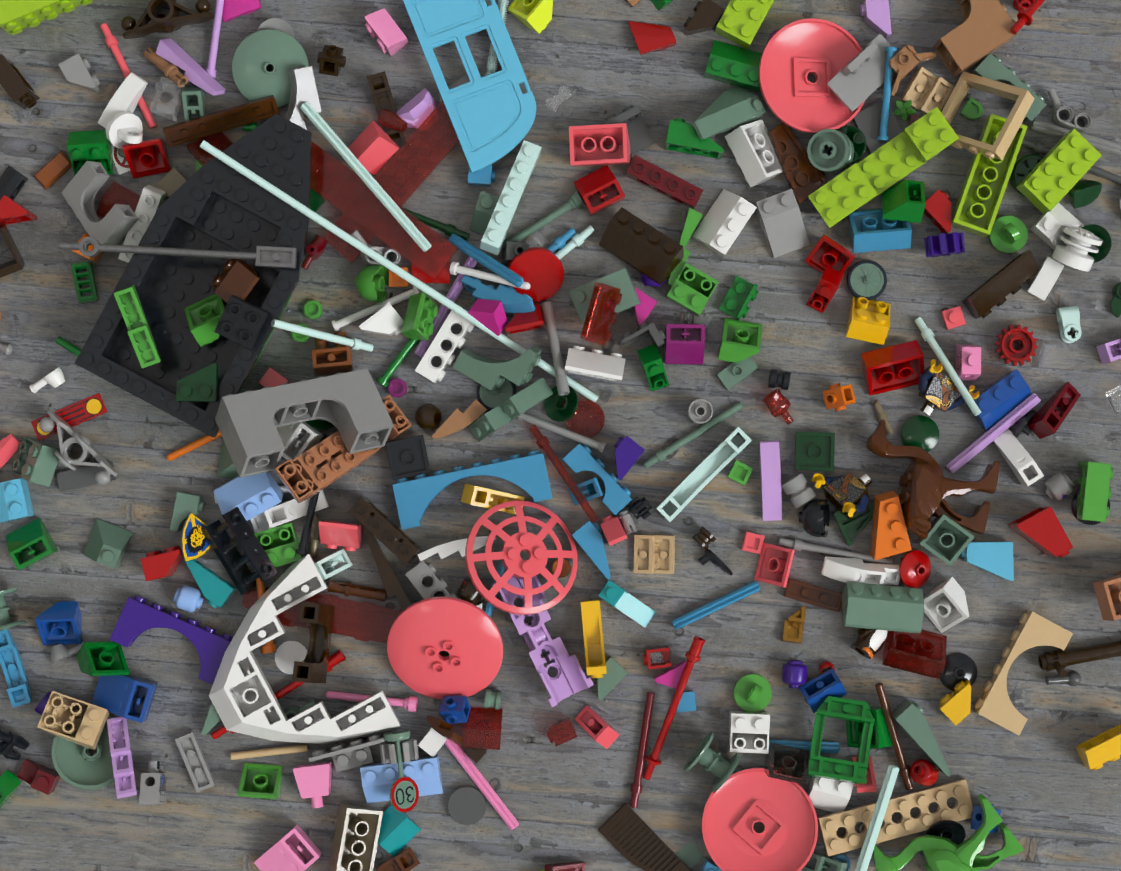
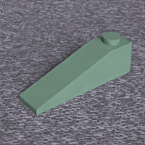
M735 87L724 91L692 124L700 140H704L751 123L767 112L758 95L741 87Z

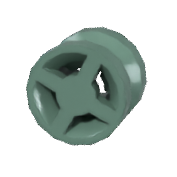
M486 689L484 708L494 707L495 710H499L502 691L492 692L490 689Z

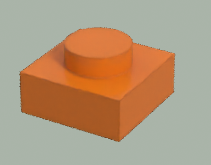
M400 267L408 272V267ZM389 270V287H409V283Z

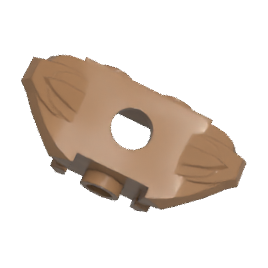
M905 45L889 60L890 68L894 71L892 75L891 97H894L897 93L900 81L920 62L936 58V52L917 54L913 46Z

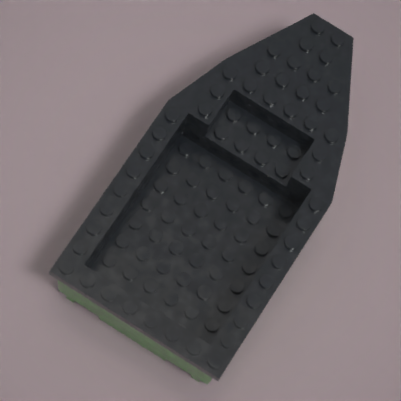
M275 114L222 151L310 209L312 133ZM214 157L205 163L159 206L138 246L256 252L257 246L297 248L296 269L255 266L256 260L241 259L253 267L259 277L258 282L244 301L269 312L254 347L249 349L222 335L212 343L200 347L189 328L184 308L215 294L212 289V282L217 275L223 272L224 264L228 259L133 254L113 293L132 285L135 286L161 362L141 368L128 335L127 326L112 293L74 364L215 438L219 431L215 417L222 397L242 392L276 328L271 326L272 319H281L299 282L309 217ZM213 363L218 364L217 402L176 401L178 380Z

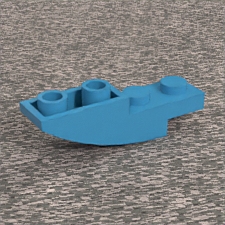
M466 275L461 280L464 288L473 293L472 296L475 301L477 299L502 301L504 311L507 313L534 312L536 309L530 296L527 294L521 295L510 286L505 287L500 284L496 289L490 284L487 286L482 284L476 277L470 278Z

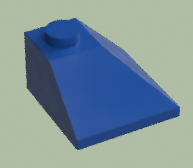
M78 601L57 602L36 617L35 621L43 645L82 643V618Z

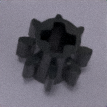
M637 496L630 501L632 506L629 507V510L636 519L642 517L644 520L651 515L649 510L652 509V506L645 497L639 499Z

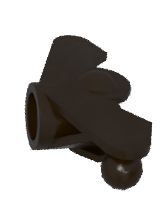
M150 0L137 24L133 17L126 16L122 19L121 26L127 31L122 35L124 39L145 37L156 32L172 33L181 29L182 26L200 24L214 18V14L208 13L210 10L208 0H197L195 8L200 14L176 3V0ZM162 8H170L169 14L166 17L158 18V13ZM179 11H181V12H183V13H185V14H187V15H185V16H180Z

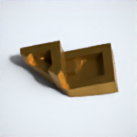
M806 606L801 607L784 621L782 642L802 643Z

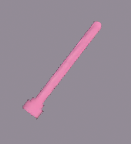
M335 691L326 692L328 699L361 702L371 696ZM410 696L409 698L406 697V699L387 697L391 706L404 707V709H408L410 712L417 711L418 697Z

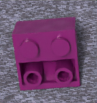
M666 324L665 364L703 365L705 325Z

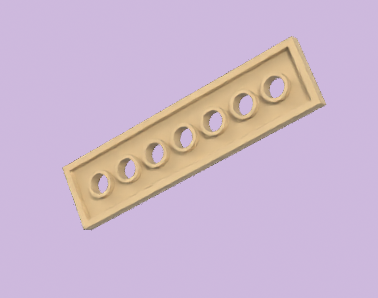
M963 778L890 798L876 844L928 830L930 826L939 821L952 820L958 822L972 818L973 806L966 779ZM954 797L956 804L954 807L949 808L947 800ZM876 802L817 818L828 857L862 848ZM936 802L937 810L930 813L928 809L929 804ZM917 807L919 815L913 818L910 815V811L912 808ZM895 812H899L901 819L895 823L892 821V815ZM858 822L864 823V830L862 832L855 831V825ZM839 827L846 829V834L843 837H838L836 834Z

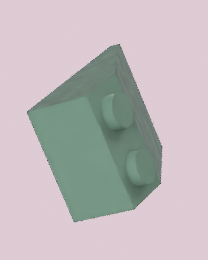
M626 268L569 291L583 327L592 326L641 304Z

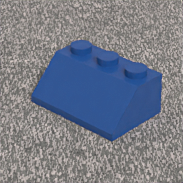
M1017 369L1010 371L979 393L977 399H973L981 411L979 415L974 417L985 432L1032 394L1029 385Z

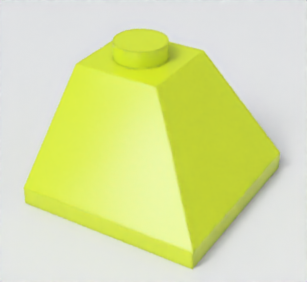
M514 0L507 9L529 29L540 34L552 20L553 0Z

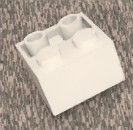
M729 711V752L769 754L770 714L768 712Z

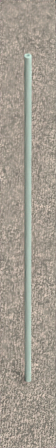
M203 140L200 147L515 352L523 355L527 351V349L502 333L497 336L468 314V311ZM540 359L537 366L556 377L554 367ZM567 376L569 386L594 403L597 401L599 396Z

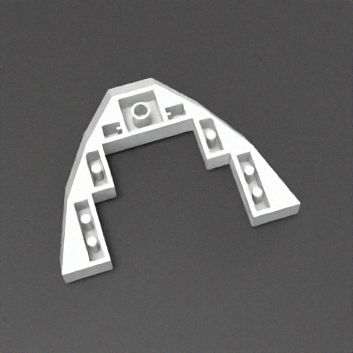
M311 554L294 562L251 606L225 651L209 693V698L228 731L271 741L327 744L382 734L401 726L383 690L332 718L323 701L287 719L254 657L252 650L286 633L277 617L278 614L328 588L314 564L315 562Z

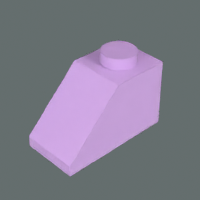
M864 0L863 4L860 5V14L864 16V22L878 34H882L885 39H889L892 35L889 0Z

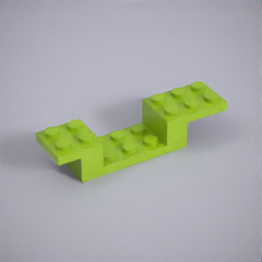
M936 107L857 164L855 163L810 194L808 198L827 226L831 228L938 155L946 147L957 141L959 137L938 107Z

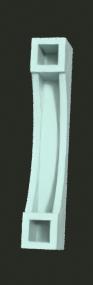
M525 140L523 141L481 240L480 249L498 256L519 201L540 157L542 147Z
M736 427L655 509L668 522H671L752 440L739 427Z

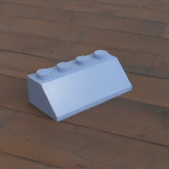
M439 755L434 757L424 756L419 757L418 760L402 762L404 777L414 780L419 790V796L443 793ZM379 762L362 765L360 772L366 802L389 801L392 784L399 779L398 763L382 764Z

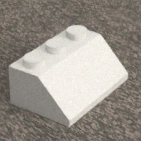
M762 119L740 126L725 136L727 144L732 150L736 162L740 166L750 188L783 173L769 139V132Z
M723 189L692 237L721 257H724L757 207L741 196Z
M573 346V349L569 348L565 372L621 382L625 359L622 358L621 354L611 353L609 356L603 355L601 350L592 349V352L584 351V347Z

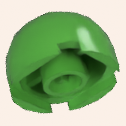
M370 264L364 267L355 279V286L359 294L367 301L377 303L385 301L388 292H385V284L389 286L388 269L379 264Z

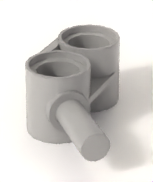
M1055 89L1047 92L1055 108L1052 114V122L1055 125L1071 130L1076 129L1078 132H1083L1090 127L1091 117L1087 113H1078L1070 107L1062 105ZM1059 112H1063L1066 115V120L1060 119ZM1077 119H1081L1084 122V127L1078 126Z
M357 230L351 233L352 237L385 258L389 252H392L393 259L391 262L394 264L399 263L401 257L396 249L371 246V244H367ZM361 252V258L365 262L381 265L373 259L370 260L366 254Z

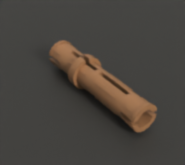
M147 48L151 54L146 50L144 51V57L158 67L167 79L173 80L179 87H184V84L180 82L181 80L187 84L188 78L179 72L177 66L170 64L166 59L155 54L154 48Z

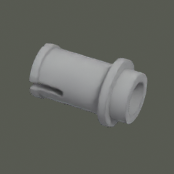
M629 509L618 512V519H621L626 535L637 531L631 516L633 513Z

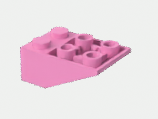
M296 824L261 855L254 864L260 871H305L321 856L322 851L301 827Z

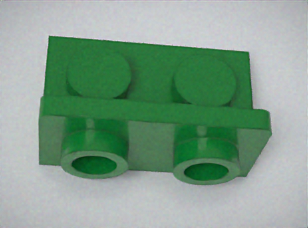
M736 276L718 310L736 320H739L741 317L745 318L750 309L747 307L749 301H754L759 292L756 290L758 285H753Z

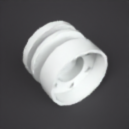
M1064 226L1063 232L1068 235L1062 234L1060 239L1067 244H1057L1052 258L1072 268L1089 272L1094 263V258L1088 252L1098 253L1099 249L1093 245L1101 246L1103 240L1083 228Z

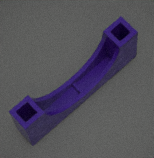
M139 595L128 597L110 640L128 648L132 646L140 634L148 629L169 628L185 635L198 651L201 663L198 679L213 685L225 651L231 643L233 636L223 633V635L218 634L215 628L207 625L204 628L198 625L199 622L192 618L187 620L181 618L180 613L170 610V612L165 611L162 605L154 602L149 604L145 602L146 599Z

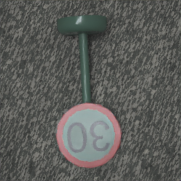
M410 730L387 732L383 734V738L387 742L395 741L399 779L392 784L390 789L391 805L399 812H409L417 804L419 790L414 780L404 777L400 741L410 738Z

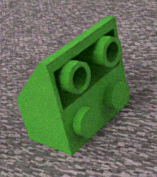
M685 263L666 298L699 317L719 281Z
M421 292L409 298L401 331L409 339L429 341L430 336L433 334L434 317L437 316L438 307L426 293Z
M292 522L254 533L275 568L296 562L304 557V555L296 553V549H299L300 540Z

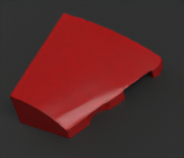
M634 21L628 22L640 56L676 45V39L670 26Z

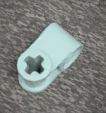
M1078 306L1057 308L1056 316L1061 340L1069 344L1077 341L1082 334ZM1070 331L1071 333H1074V336L1071 337V335H1068L1067 332Z

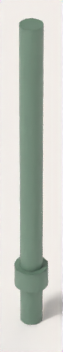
M739 401L665 449H659L655 452L654 456L642 462L645 468H649L658 461H664L669 454L743 409L742 404Z

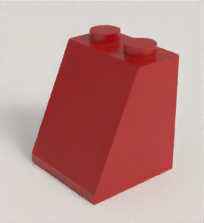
M1041 506L1008 524L1012 530L1047 556L1062 558L1070 553L1068 550L1073 548L1051 506Z

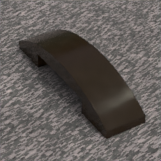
M385 71L366 76L383 131L399 148L407 146L399 116L396 114L397 109Z

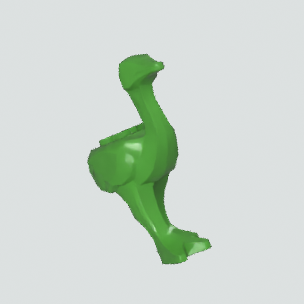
M980 794L977 797L983 813V823L971 837L961 844L957 845L950 839L940 836L924 835L915 837L895 856L885 855L875 844L873 858L876 871H899L916 853L922 850L924 860L927 862L924 866L928 871H980L990 869L999 861L1020 853L1024 848L1009 828L1005 826L1003 819L987 798ZM999 824L1003 838L1002 848L987 855L978 854L983 849L989 832Z

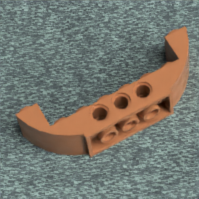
M387 395L382 401L394 425L386 441L389 442L396 439L412 425L391 396ZM336 431L295 459H289L274 469V472L297 503H301L365 462L384 447L349 454L339 431Z

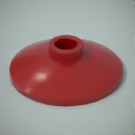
M912 550L902 558L899 566V576L902 583L909 588L923 586L930 576L931 563L929 557L924 552Z

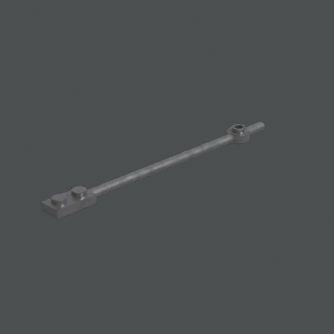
M85 237L80 243H59L61 250H79L86 257H95L99 252L244 259L256 260L255 266L293 269H296L297 248L257 246L256 252L100 244L93 237ZM93 244V250L89 251L88 246Z

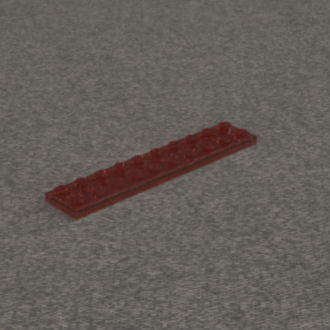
M443 100L374 178L399 208L405 204L459 142ZM366 187L334 225L349 235L357 230L367 244H370L393 216L373 192ZM330 231L323 237L351 263L361 254L360 250Z
M314 142L311 143L310 188L436 280L458 248L398 205L432 245L428 251L423 252L355 172Z

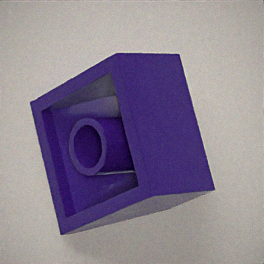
M625 436V438L620 437L614 444L616 448L614 450L616 474L620 481L645 451L644 448L628 436Z

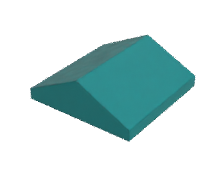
M390 805L383 812L378 844L394 857L421 828L405 812H399Z

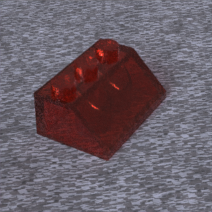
M595 282L580 339L604 346L606 342H609L611 337L610 325L611 323L614 324L617 312H614L616 304L619 305L622 298L621 289Z
M921 630L920 634L888 631L883 650L882 665L939 679L946 665L947 636Z

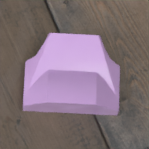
M425 88L396 112L408 128H416L422 132H425L439 120L436 109L437 102Z

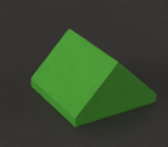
M244 763L238 796L278 799L281 795L283 766Z

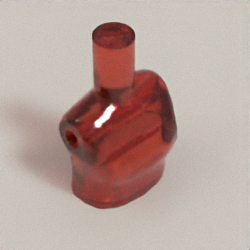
M780 389L772 391L763 399L773 417L781 415L787 425L794 421L787 411L791 403L782 395Z

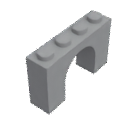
M86 161L61 193L90 237L98 240L100 244L118 245L138 221V218L131 207L124 204H115L102 220L98 218L94 206L95 197L110 176L101 162Z

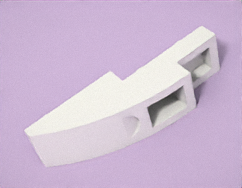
M323 490L319 492L315 512L329 507ZM310 498L301 503H297L293 499L253 517L250 520L255 533L305 516Z
M825 557L821 574L845 583L898 585L900 581V565L864 563L862 559Z

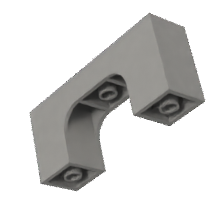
M368 368L362 370L355 369L347 373H336L326 377L320 376L311 380H300L296 383H284L275 387H264L255 391L248 390L234 395L228 394L222 397L215 417L239 478L274 471L278 467L285 447L278 434L277 427L315 419L329 421L338 429L348 453L352 454L384 447L394 426Z

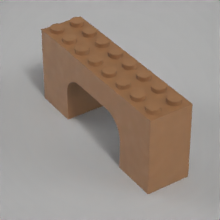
M956 0L963 12V22L941 37L933 46L953 78L980 62L1016 36L1010 32L1016 21L1010 19L1007 14L1008 10L1003 3L1000 4L998 0Z

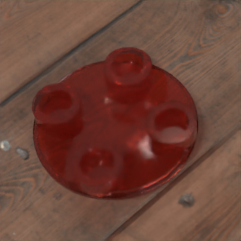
M590 400L578 401V407L574 415L566 421L570 431L591 438L602 430L605 417L603 410L597 403Z

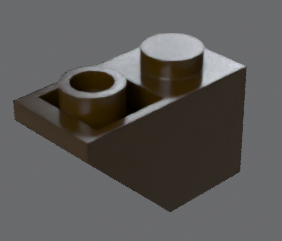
M699 0L694 8L696 13L692 18L689 16L684 24V34L688 36L713 30L725 9L711 0H703L702 2Z

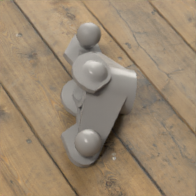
M51 409L47 411L49 417L42 418L39 422V427L44 432H50L54 428V422H56L60 452L57 450L55 455L63 466L69 467L74 471L77 469L75 465L104 467L105 470H100L95 475V480L99 485L109 483L111 474L115 477L118 475V472L96 450L85 435L79 434ZM66 431H67L71 436H73V438L67 439ZM76 443L81 445L83 450L81 457L78 459H74L71 452L72 447ZM94 456L98 463H92L89 461H91V459Z

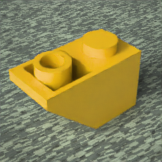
M968 679L965 682H959L954 687L955 691L950 695H944L940 699V710L955 726L970 714L971 683Z

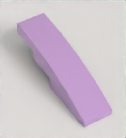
M779 440L759 441L762 520H782Z
M116 717L107 719L117 799L137 795L127 718Z

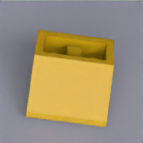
M853 296L847 322L846 337L884 345L890 328L891 304Z

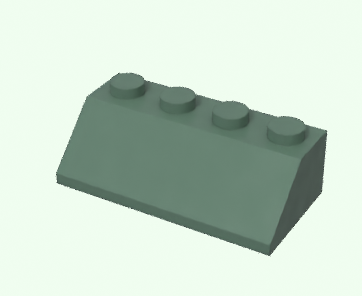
M846 582L841 595L845 627L921 633L924 612L922 589Z

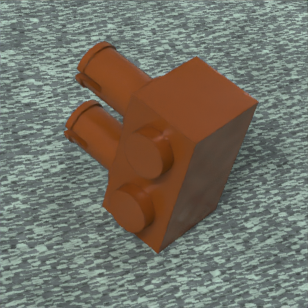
M340 332L342 337H346L345 332ZM315 338L316 350H311L315 376L353 371L350 346L335 343V348H327V340L322 339L320 341L319 338Z

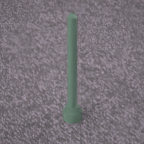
M575 192L570 195L571 198L568 199L567 203L507 241H522L571 208L579 209L585 204L578 193Z

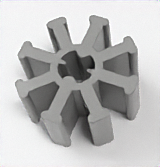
M412 738L400 741L402 762L418 760L417 739ZM395 741L379 743L381 763L396 764Z

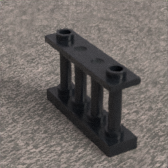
M236 507L222 515L225 522L221 524L220 520H217L203 528L202 532L242 596L257 586L256 580L258 578L263 583L278 574L239 508ZM228 528L235 537L233 540H231L226 532ZM240 545L245 553L244 556L240 555L236 546ZM247 562L251 563L255 572L251 573L246 564Z

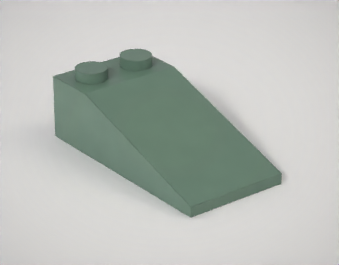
M905 699L891 712L893 720L930 761L937 766L940 772L949 777L951 773L927 719L922 714L924 710L914 701L909 702Z

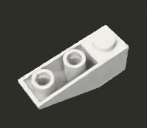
M1009 428L993 441L1022 486H1029L1044 476L1034 459Z

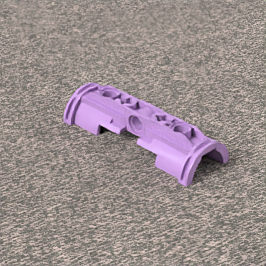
M512 576L507 582L516 588L524 589V579ZM537 576L533 577L532 589L540 587L541 584ZM501 588L499 594L503 602L515 606L514 599L518 597L522 600V607H524V595L513 594ZM544 591L532 595V607L544 604L542 599L547 597ZM547 610L525 616L509 613L519 635L523 636L530 650L529 655L549 695L547 701L550 704V708L558 705L557 703L572 694L594 685L590 677L586 678L576 656H569L561 638L551 639L544 625L545 622L551 620ZM525 617L530 618V621H528V623H524L523 620L525 619ZM546 651L547 655L545 658H541L542 652ZM548 661L552 662L544 666V663H547ZM549 667L556 669V676L554 678L548 675Z

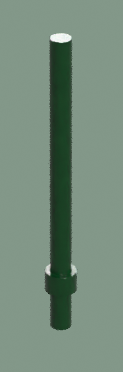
M363 192L361 200L386 209L377 197ZM398 206L408 218L443 231L445 235L451 236L456 234L466 241L469 238V233L456 229L454 225H446Z

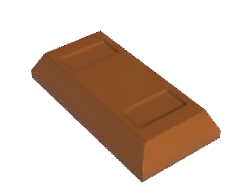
M60 151L33 177L47 190L72 167L71 160Z

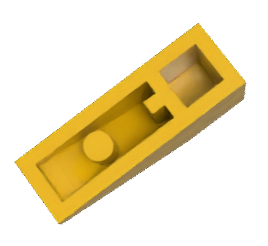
M466 483L461 498L463 503L488 509L508 501L525 500V497ZM514 506L498 510L516 515Z

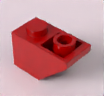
M826 266L806 305L823 314L839 288L844 274Z

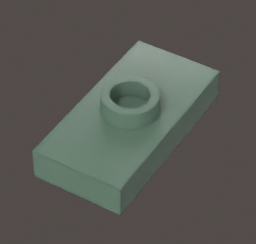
M748 357L738 363L733 362L716 376L724 387L729 390L759 367L751 357Z

